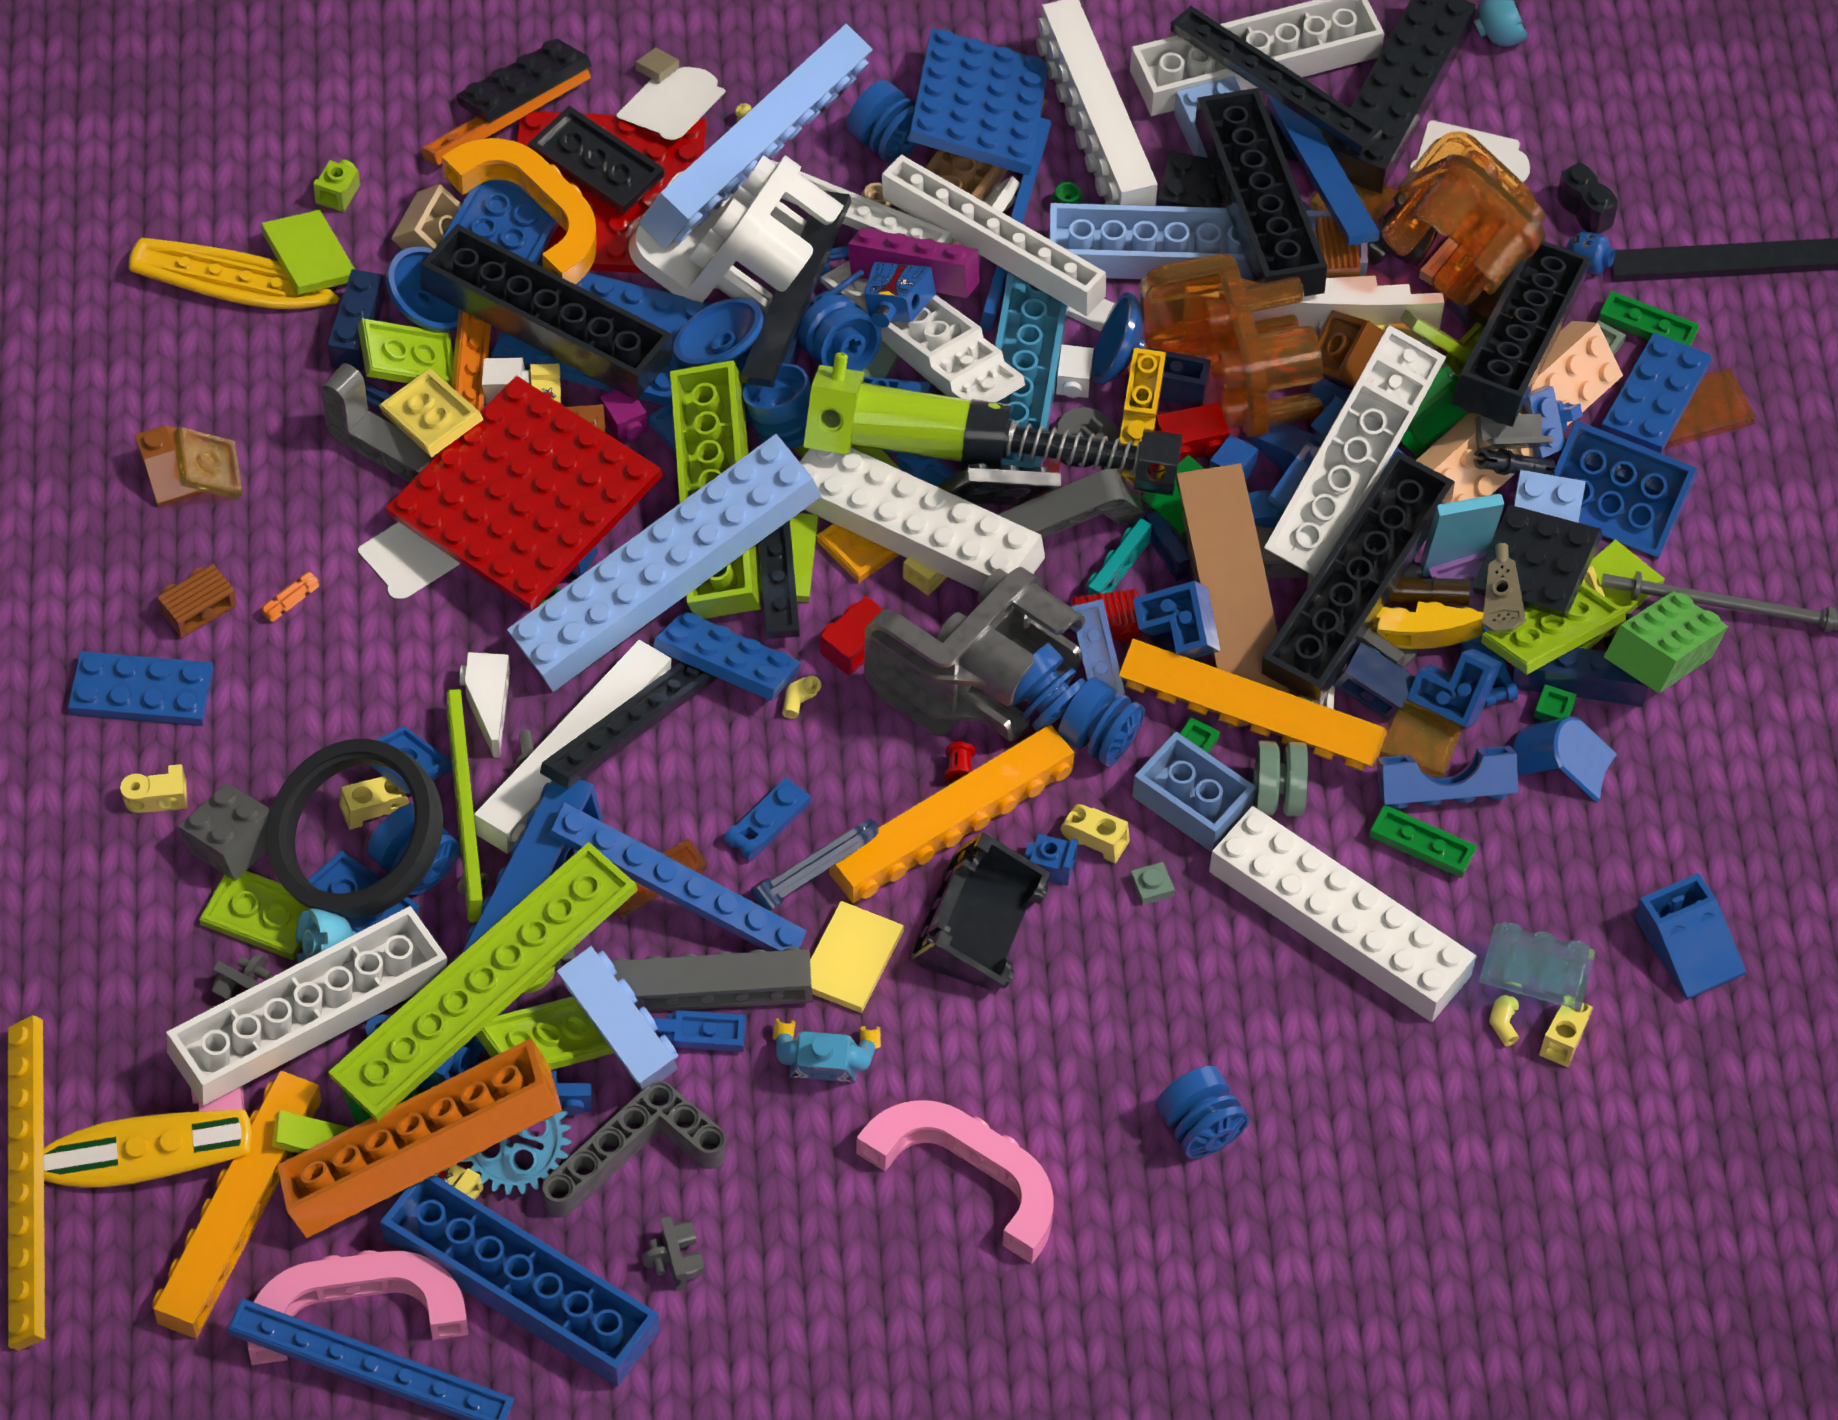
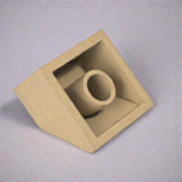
M441 184L421 190L416 193L391 239L403 250L416 246L435 249L442 241L462 204Z

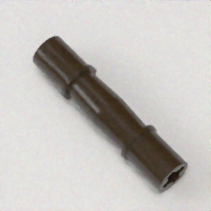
M1433 576L1432 579L1402 577L1386 602L1418 603L1420 601L1426 603L1438 602L1443 605H1469L1470 580L1436 578V576Z

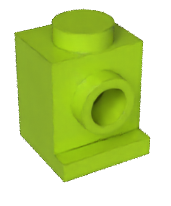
M344 159L340 160L339 163L329 160L319 179H315L313 183L315 202L345 212L360 186L359 171L355 165Z

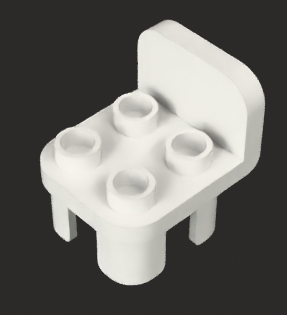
M763 155L742 185H739L733 194H729V198L717 210L714 208L710 211V216L699 227L695 225L691 229L692 232L681 244L678 245L674 241L665 250L639 225L630 238L629 253L633 262L641 271L673 294L703 303L712 290L717 288L731 298L753 300L760 307L764 317L772 303L773 295L734 267L733 264L738 261L776 290L785 291L812 255L813 248L800 237L807 221L779 201L783 195L824 225L833 223L844 205L798 173L801 166L786 155L777 165ZM684 171L676 174L669 182V184H671Z

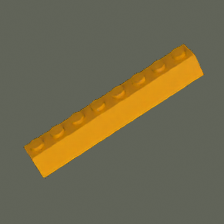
M1136 639L1131 641L1119 677L1126 681V688L1139 693H1144L1145 688L1157 692V699L1174 705L1176 700L1183 701L1189 704L1188 710L1206 716L1207 711L1214 712L1220 715L1219 721L1235 727L1238 726L1239 722L1251 726L1250 732L1269 738L1270 733L1283 737L1281 743L1286 745L1288 742H1306L1307 746L1314 748V755L1328 760H1332L1333 755L1346 759L1345 766L1362 772L1365 767L1374 769L1387 734V730L1382 726Z
M1050 724L879 827L878 834L869 843L829 868V875L852 903L862 898H870L881 886L890 881L895 882L901 879L909 869L917 864L923 865L929 862L940 850L945 847L951 848L958 844L963 836L973 830L979 831L983 829L991 819L1001 813L1004 815L1011 812L1024 799L1036 797L1052 782L1064 780L1073 770L1075 752Z
M281 1070L275 1082L270 1081L263 1096L264 1102L260 1110H255L249 1119L252 1127L250 1153L233 1159L229 1168H224L221 1171L216 1184V1193L212 1199L208 1198L205 1201L201 1210L202 1219L196 1229L192 1228L189 1231L185 1240L186 1249L180 1259L176 1258L169 1270L168 1277L170 1279L166 1287L159 1289L154 1297L152 1308L155 1312L157 1324L192 1338H198L280 1182L277 1165L292 1158L295 1153L272 1147L275 1114L282 1110L313 1118L322 1101L320 1088L316 1083Z

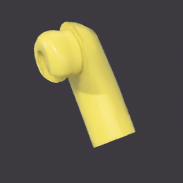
M814 675L803 677L788 686L782 709L784 717L789 719L798 717L801 703L814 697L820 690L821 682L818 677Z

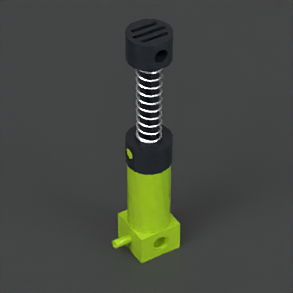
M841 352L835 354L833 367L819 365L811 386L804 448L849 455L852 444L959 461L961 464L967 465L986 464L988 468L998 470L1002 466L1003 457L1010 455L1011 451L1016 452L1017 457H1020L1021 453L1029 454L1030 460L1035 455L1041 456L1043 462L1048 457L1054 458L1055 463H1058L1059 459L1066 460L1068 466L1072 462H1078L1081 468L1084 464H1091L1093 470L1097 466H1103L1105 470L1115 468L1119 473L1122 470L1130 471L1131 476H1136L1134 490L1173 496L1182 434L1144 428L1142 441H1139L1137 446L1133 445L1132 440L1128 444L1121 443L1119 438L1112 442L1108 441L1107 436L1103 437L1102 440L1095 439L1094 434L1090 435V438L1083 437L1081 431L1075 436L1070 435L1069 430H1066L1064 434L1058 433L1056 427L1051 432L1045 431L1043 425L1039 430L1032 429L1031 424H1028L1026 427H1020L1018 421L1014 422L1010 418L1011 405L977 399L967 400L863 383L865 372L846 369L848 356Z

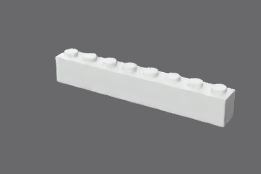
M900 155L882 173L884 200L917 219L952 232L953 240L965 247L978 249L979 255L1087 317L1106 297L1105 271L907 157Z
M638 640L474 814L476 835L508 854L516 840L523 837L529 814L533 810L536 811L541 802L543 787L547 782L550 783L552 781L540 774L542 762L670 670L671 658L643 641Z

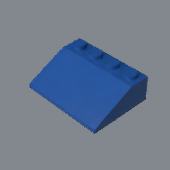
M1575 420L1553 475L1586 481L1579 523L1601 528L1604 537L1611 540L1616 539L1621 544L1660 558L1698 476L1697 467Z

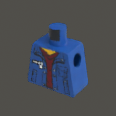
M874 262L865 289L868 314L872 316L873 323L878 327L886 328L891 321L912 322L936 294L932 269L926 266Z

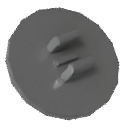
M1088 407L1073 408L1064 413L1057 424L1058 433L1064 434L1066 430H1069L1070 435L1077 436L1081 431L1083 437L1090 438V435L1094 434L1095 439L1102 440L1103 437L1107 436L1108 441L1112 442L1119 438L1116 425L1107 415L1097 409Z

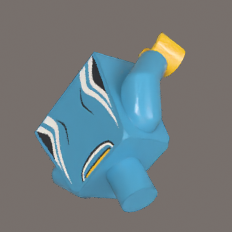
M779 1018L775 1019L772 1038L776 1040L777 1058L780 1063L790 1065L789 1076L793 1078L856 1083L857 1071L866 1070L871 1063L875 1049L881 1047L880 1027L874 1030H866V1026H861L860 1043L857 1046L850 1036L842 1034L802 1031L793 1040L796 1022L791 1020L790 1023H783L779 1021Z

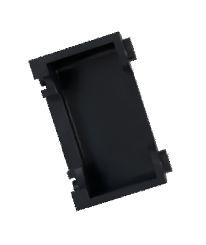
M981 832L961 846L949 860L912 946L909 960L922 968L991 991H997L1000 988L1005 989L1014 975V971L1011 970L1012 962L1006 958L1026 909L1034 903L1040 904L1048 892L1046 883L1050 872L986 833Z

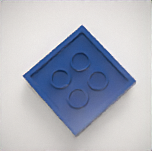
M491 180L481 183L469 191L442 240L456 224H459L537 264L559 224L517 184L506 180Z

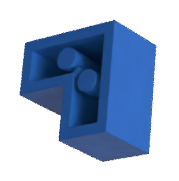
M1192 581L1133 598L1139 630L1151 636L1172 631L1177 654L1194 659L1221 651L1208 587Z
M1470 649L1462 652L1453 675L1431 664L1422 667L1416 675L1407 699L1464 727H1468L1478 722L1503 662L1478 650Z

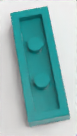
M1140 518L1134 528L1129 527L1121 538V545L1116 551L1111 550L1108 553L1102 570L1099 573H1093L1086 585L1088 595L1105 594L1106 592L1111 593L1114 591L1150 543L1151 523Z

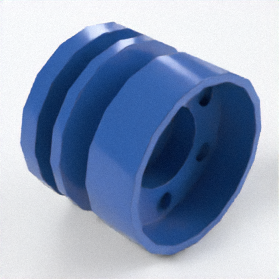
M877 81L870 85L853 104L846 122L847 131L866 146L870 145L873 152L889 164H892L900 155L907 157L918 145V143L908 141L915 101L906 98L905 94L889 81Z
M782 364L772 388L745 384L742 396L761 444L775 434L779 436L789 449L804 444L811 384L805 370L797 365Z
M1049 642L1033 654L1034 665L1018 684L1014 694V701L1011 704L1015 706L1025 699L1029 701V706L1022 714L1025 720L1037 711L1041 714L1031 725L1036 732L1059 720L1064 715L1076 693L1086 683L1081 678L1071 687L1068 686L1067 682L1076 673L1073 668L1060 676L1055 672L1062 663L1063 657Z
M1095 677L1088 680L1080 688L1068 705L1062 717L1058 733L1064 741L1077 749L1084 748L1089 743L1088 755L1092 758L1099 757V761L1102 764L1110 767L1124 755L1134 741L1144 719L1145 708L1137 702L1131 703L1130 698L1126 695L1120 696L1115 700L1116 691L1114 688Z
M414 803L404 805L388 815L377 827L369 841L368 854L387 872H390L397 865L410 842L415 818ZM444 828L439 849L432 866L421 883L410 895H419L430 890L450 872L457 862L460 854V844Z
M1216 1066L1200 1067L1182 1075L1172 1082L1156 1100V1109L1170 1129H1175L1174 1137L1182 1144L1181 1148L1189 1158H1202L1223 1149L1241 1135L1249 1124V1115L1240 1106L1239 1100L1234 1095H1230L1231 1088Z

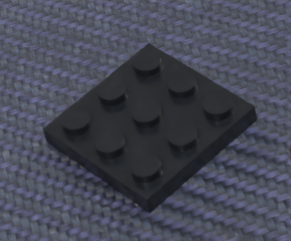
M970 464L967 469L956 472L954 477L944 479V482L936 487L973 504L1018 506L1061 487V473H1050L1049 468L1035 467L1030 468L1029 471H1018V466L1013 465L1000 466L998 470L988 469L986 464Z
M1509 504L1472 586L1475 594L1486 595L1488 565L1495 559V545L1505 543L1508 545L1509 558L1516 562L1523 607L1567 618L1603 536L1601 528ZM1501 583L1497 586L1496 590L1504 592L1508 589V585Z

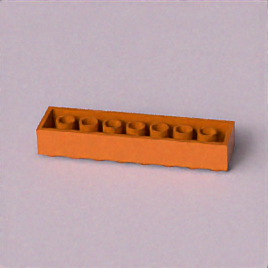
M532 1038L396 1105L378 1122L372 1117L278 1164L277 1167L287 1212L305 1237L308 1238L350 1216L360 1213L362 1210L382 1200L392 1197L394 1194L414 1184L424 1181L426 1178L446 1168L453 1167L458 1162L478 1152L485 1151L494 1144L517 1135L543 1120L549 1119L562 1111L549 1064Z

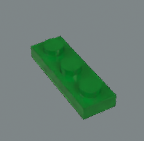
M1612 290L1598 319L1605 324L1650 340L1653 333H1656L1690 347L1700 327L1698 323Z
M1385 804L1369 835L1370 838L1459 878H1463L1477 850V845Z

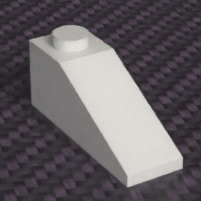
M468 652L467 665H461L460 685H465L467 700L492 756L500 758L510 677L509 656L505 654Z

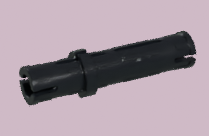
M1480 448L1474 454V456L1484 457V460L1474 459L1473 462L1476 468L1494 470L1495 473L1501 475H1508L1510 473L1520 474V470L1547 475L1555 474V471L1546 470V467L1556 468L1555 462L1550 458L1514 454L1511 450L1507 449L1494 451Z

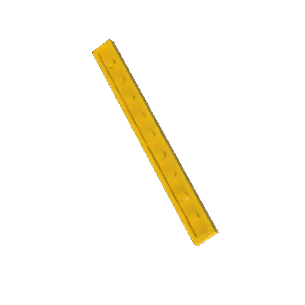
M34 1015L8 1027V1347L18 1351L45 1339L43 1019Z

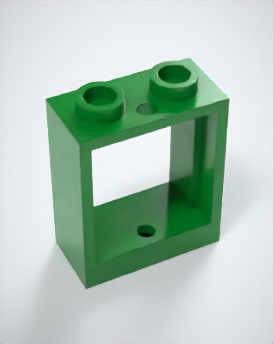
M1448 365L1444 368L1440 367L1413 417L1414 420L1409 424L1400 440L1416 457L1468 413L1462 408L1451 405L1459 377Z

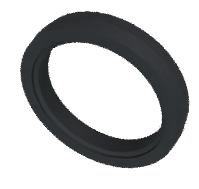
M350 739L331 744L315 752L297 766L286 779L274 800L268 819L266 839L272 869L282 886L298 902L309 909L325 910L343 916L345 919H359L379 914L405 899L428 873L441 842L443 830L442 804L431 777L414 758L404 751L387 743L372 739ZM378 765L396 771L406 782L411 792L415 811L412 836L402 858L385 877L362 890L350 893H331L315 888L304 876L297 860L295 836L299 818L312 794L335 774L355 766Z

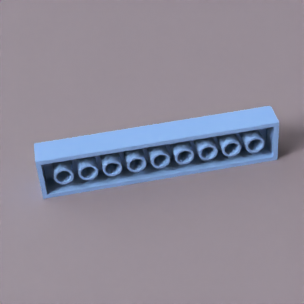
M845 24L658 195L638 224L665 250L674 241L678 245L681 244L692 232L691 229L695 225L699 227L710 216V211L714 208L716 210L720 208L729 198V194L732 191L735 192L739 185H742L763 155L767 158H774L785 146L783 143L787 140L791 142L802 131L803 128L801 126L809 125L821 113L820 110L823 107L828 108L839 96L837 93L841 90L845 92L856 81L857 78L855 76H858L869 64L865 59L873 49Z
M1050 204L1049 240L1105 271L1106 278L1254 282L1227 208ZM1306 210L1313 229H1315L1318 217H1332L1329 211ZM1367 243L1358 244L1361 268L1359 276H1366L1368 250Z
M775 434L507 630L527 659L554 692L822 496L811 475L779 436Z

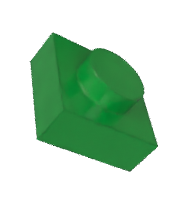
M1545 684L1535 710L1534 718L1551 721L1570 717L1577 694Z
M1192 717L1180 733V735L1208 754H1210L1220 739V731Z

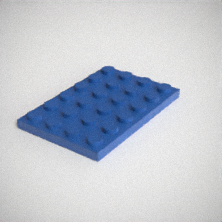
M931 28L908 141L1029 175L1033 163L1048 74L1046 61L1034 55L1028 56L1014 52L1007 47H997L983 43L976 38L969 39L953 34L948 30Z

